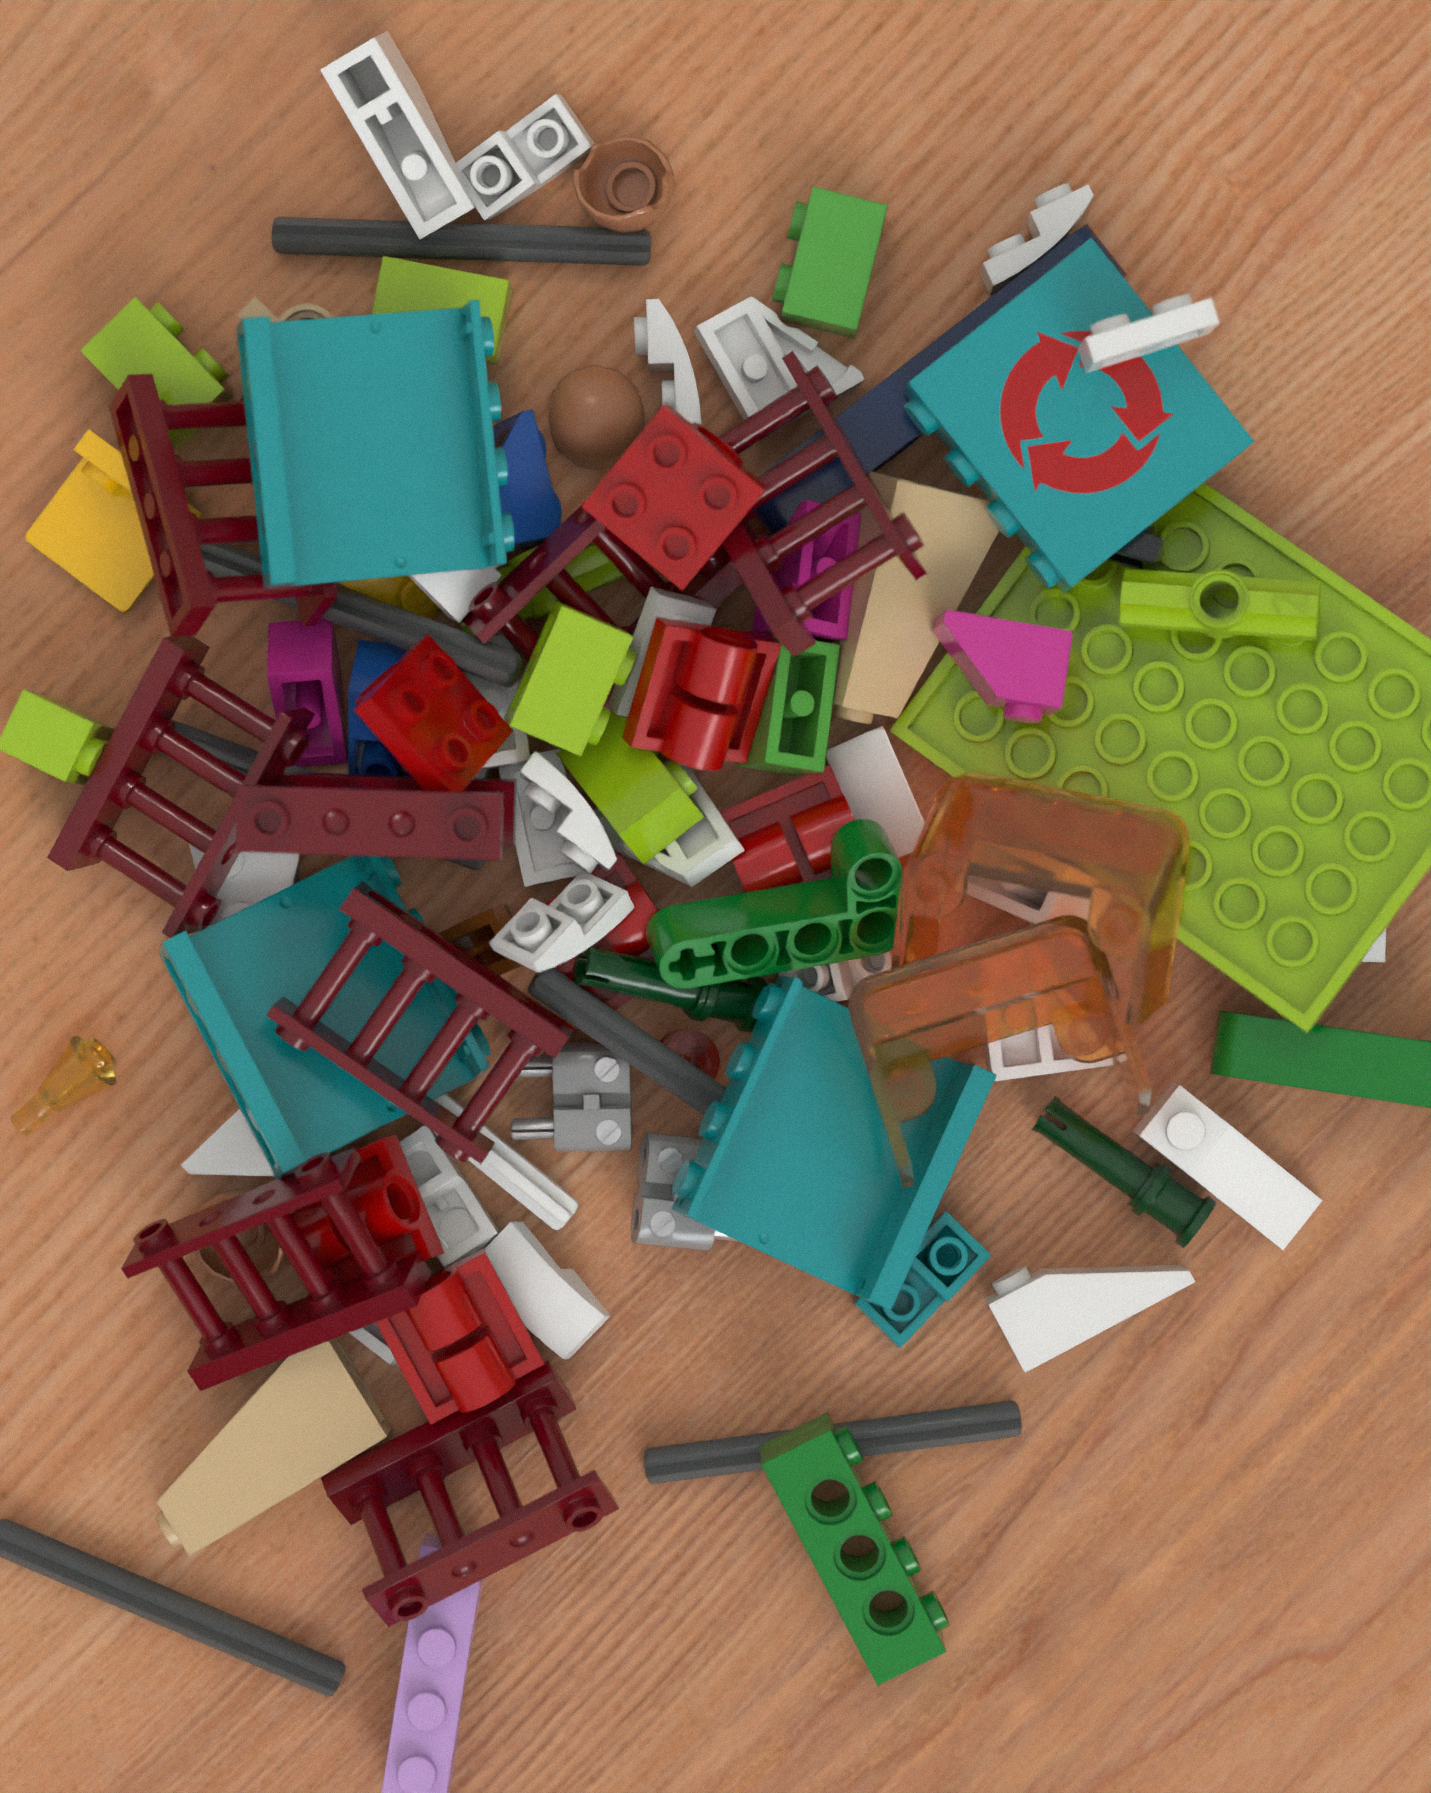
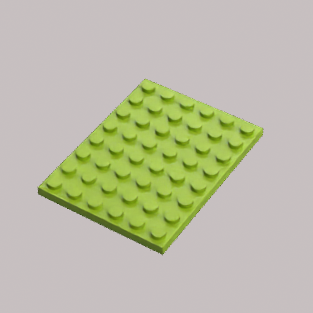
M1205 482L1151 524L1155 528L1153 535L1163 539L1164 554L1158 571L1205 574L1212 570L1222 569L1243 577L1321 582L1316 641L1244 635L1217 639L1207 636L1202 632L1121 627L1119 624L1120 596L1124 568H1133L1106 560L1064 594L1056 584L1049 589L1035 576L1025 560L1031 554L1025 546L975 615L1073 631L1062 708L1050 716L1042 715L1041 723H1025L1006 719L1003 717L1004 708L985 704L947 652L891 727L890 733L1308 1034L1431 868V639ZM1224 590L1214 591L1203 601L1202 610L1209 617L1216 619L1226 618L1237 609L1239 601L1231 592Z

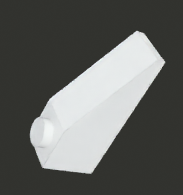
M388 31L372 38L320 69L419 239L424 238L476 207L427 100Z
M1172 1081L1133 1129L1136 1135L1282 1250L1285 1249L1323 1201L1182 1086Z
M1183 1265L1041 1268L1031 1274L1026 1266H1023L994 1281L992 1285L996 1293L986 1297L985 1300L1022 1369L1026 1373L1195 1283V1280L1190 1271Z

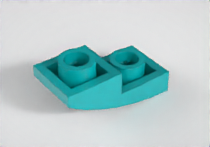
M944 1211L929 1225L892 1309L888 1310L860 1297H857L852 1304L897 1348H901L944 1302H948L992 1255L947 1211Z

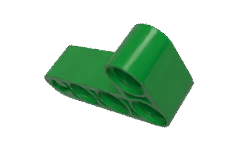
M856 819L839 828L831 843L832 878L687 902L660 909L649 920L645 934L662 979L668 985L678 989L695 988L877 956L889 952L898 945L905 930L904 872L885 830L877 822L870 819Z
M1219 1010L1210 1074L1431 1108V1041L1411 1039L1317 1024L1306 1034L1288 1020Z

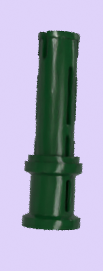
M594 945L576 956L573 967V980L576 984L616 991V993L674 1005L675 1007L682 1008L684 1014L688 1015L692 1020L703 1022L708 1017L735 1023L738 1030L752 1033L757 1023V1019L752 1016L756 1000L762 989L768 986L764 978L752 977L746 980L740 979L695 988L678 989L668 985L662 979L656 961L609 951Z
M1055 1096L1045 1110L1063 1122L1065 1128L1060 1129L1040 1115L1031 1130L1043 1135L1056 1146L1062 1148L1104 1178L1109 1184L1129 1196L1128 1205L1132 1207L1131 1211L1138 1216L1146 1213L1176 1235L1175 1243L1184 1248L1202 1227L1217 1201L1210 1196L1202 1199L1171 1177L1172 1169L1167 1165L1163 1164L1161 1166L1156 1163L1153 1167H1150L1131 1151L1125 1149L1083 1119L1082 1116Z

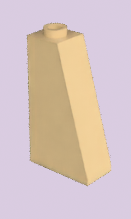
M869 472L893 516L897 517L904 512L921 537L925 546L915 551L927 574L915 580L899 558L895 556L853 583L847 639L828 642L840 645L833 704L837 705L835 716L864 724H872L874 714L893 718L899 717L940 641L933 632L935 618L944 610H957L999 532V529L985 511V507L991 503L989 499L876 472ZM868 506L860 510L862 514L858 548L883 533Z
M338 1338L287 1357L156 1501L162 1511L156 1515L157 1522L164 1536L173 1547L176 1548L182 1544L189 1557L389 1435L392 1426Z

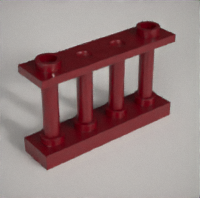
M792 351L784 356L782 360L798 386L718 437L726 442L737 454H740L810 408L825 432V435L758 477L768 488L722 542L773 635L795 657L816 644L805 624V621L813 616L811 609L895 556L899 558L915 580L926 575L927 572L915 551L925 546L921 537L904 512L897 517L893 516L830 408L829 404L838 399L832 385L818 365L808 371ZM837 457L841 459L854 484L772 536L768 537L763 533L756 537L748 522L757 517L755 512L757 508ZM868 506L883 532L881 535L802 585L796 587L794 583H791L784 587L776 571L785 566L784 558Z
M153 374L127 375L111 402L109 410L170 636H195L217 603L292 597L296 599L303 627L316 626L336 599L338 582L264 589L262 574L214 577L213 573L207 571L200 545L259 541L256 515L198 519L195 513L190 512L184 488L252 483L250 458L182 461L180 456L174 454L168 431L246 426L243 396L240 401L167 404L163 398L158 396Z
M622 455L615 461V463L612 465L611 469H612V468L614 467V465L618 462V460L622 457ZM580 506L499 584L493 582L481 589L470 602V612L462 621L484 644L499 631L529 661L539 635L523 620L518 612L546 586L561 603L619 627L564 569L591 542L600 549L645 599H647L650 588L655 587L706 600L716 608L744 581L723 543H721L683 590L672 582L665 583L639 554ZM640 616L629 627L622 626L619 628L626 630L633 636ZM614 683L603 706L604 708L609 710L611 708L608 706V703L615 686Z
M193 636L164 637L47 857L66 871L91 866L103 861L175 908L162 931L169 938L184 931L187 934L197 931L201 932L216 916L221 905V899L217 897V894L240 853L236 852L237 786L239 784L276 786L286 767L295 765L304 754L310 742V734L306 730L315 715L303 707L282 711L277 720H274L204 675L205 668L201 665L210 647ZM189 697L195 699L264 743L247 775L239 772L175 731V722L171 719L182 699L186 700ZM162 752L233 798L217 831L145 785L146 777L142 774L152 755ZM135 808L204 853L188 885L117 840V832L113 828L123 809Z
M283 772L276 786L241 784L237 786L236 852L501 860L502 845L513 846L516 843L517 779L473 778L461 792L424 790L412 776Z
M362 881L352 889L339 910L351 917L347 923L351 930L299 1006L283 996L272 1006L266 1016L278 1024L274 1030L284 1041L305 1052L311 1046L437 1133L438 1136L435 1138V1142L446 1153L462 1162H467L471 1157L482 1164L495 1142L480 1133V1130L531 1057H540L544 1051L555 1059L575 1028ZM384 940L404 954L400 961L404 968L356 1038L350 1043L321 1023L320 1020L371 945L379 946ZM436 977H438L458 991L454 997L458 1004L404 1080L373 1059V1057L424 983H433ZM491 1014L511 1028L507 1035L511 1042L459 1117H457L428 1097L427 1093L478 1019L486 1020Z
M355 1148L333 1157L327 1152L315 1155L301 1164L294 1173L172 1223H168L166 1219L157 1220L144 1227L134 1237L135 1245L121 1269L128 1279L158 1267L202 1335L199 1341L200 1347L187 1370L200 1391L417 1306L431 1271L419 1252L395 1261L392 1257L386 1258L348 1198L345 1189L361 1159ZM320 1201L362 1268V1275L342 1283L339 1279L331 1280L290 1212ZM265 1223L309 1292V1295L290 1304H287L284 1300L277 1301L236 1234ZM211 1245L255 1313L254 1318L237 1325H233L232 1322H224L182 1256Z
M549 1360L544 1361L543 1366L516 1379L517 1382L514 1387L491 1403L466 1413H461L458 1410L432 1425L428 1421L320 1477L327 1497L350 1525L363 1519L384 1578L362 1588L365 1600L388 1627L400 1621L417 1618L429 1606L574 1532H581L594 1527L603 1517L619 1510L616 1499L595 1469L583 1476L579 1474L558 1424L559 1418L577 1410L569 1389ZM534 1432L557 1489L523 1506L500 1450L506 1445ZM477 1461L499 1519L465 1536L444 1483V1478ZM420 1490L442 1548L407 1565L386 1509L389 1505Z

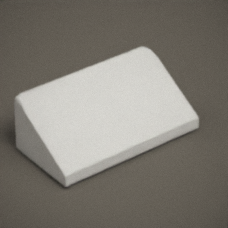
M883 725L827 750L826 761L828 765H831L855 820L870 819L877 822L885 830L898 858L933 843Z

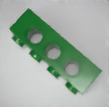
M827 1412L760 1445L761 1465L877 1686L945 1653L946 1647L942 1629L950 1626L947 1615L935 1592L931 1591L923 1595L913 1575L922 1570L907 1538L903 1536L895 1540L885 1519L893 1516L879 1484L877 1481L866 1485L856 1467V1464L864 1461V1458L849 1427L846 1425L837 1430ZM824 1480H837L847 1487L845 1493L834 1501H822L812 1493L816 1485ZM855 1535L867 1536L875 1542L872 1550L862 1556L849 1555L841 1547L848 1538ZM886 1590L898 1592L904 1597L898 1607L888 1611L879 1610L870 1604L875 1595Z

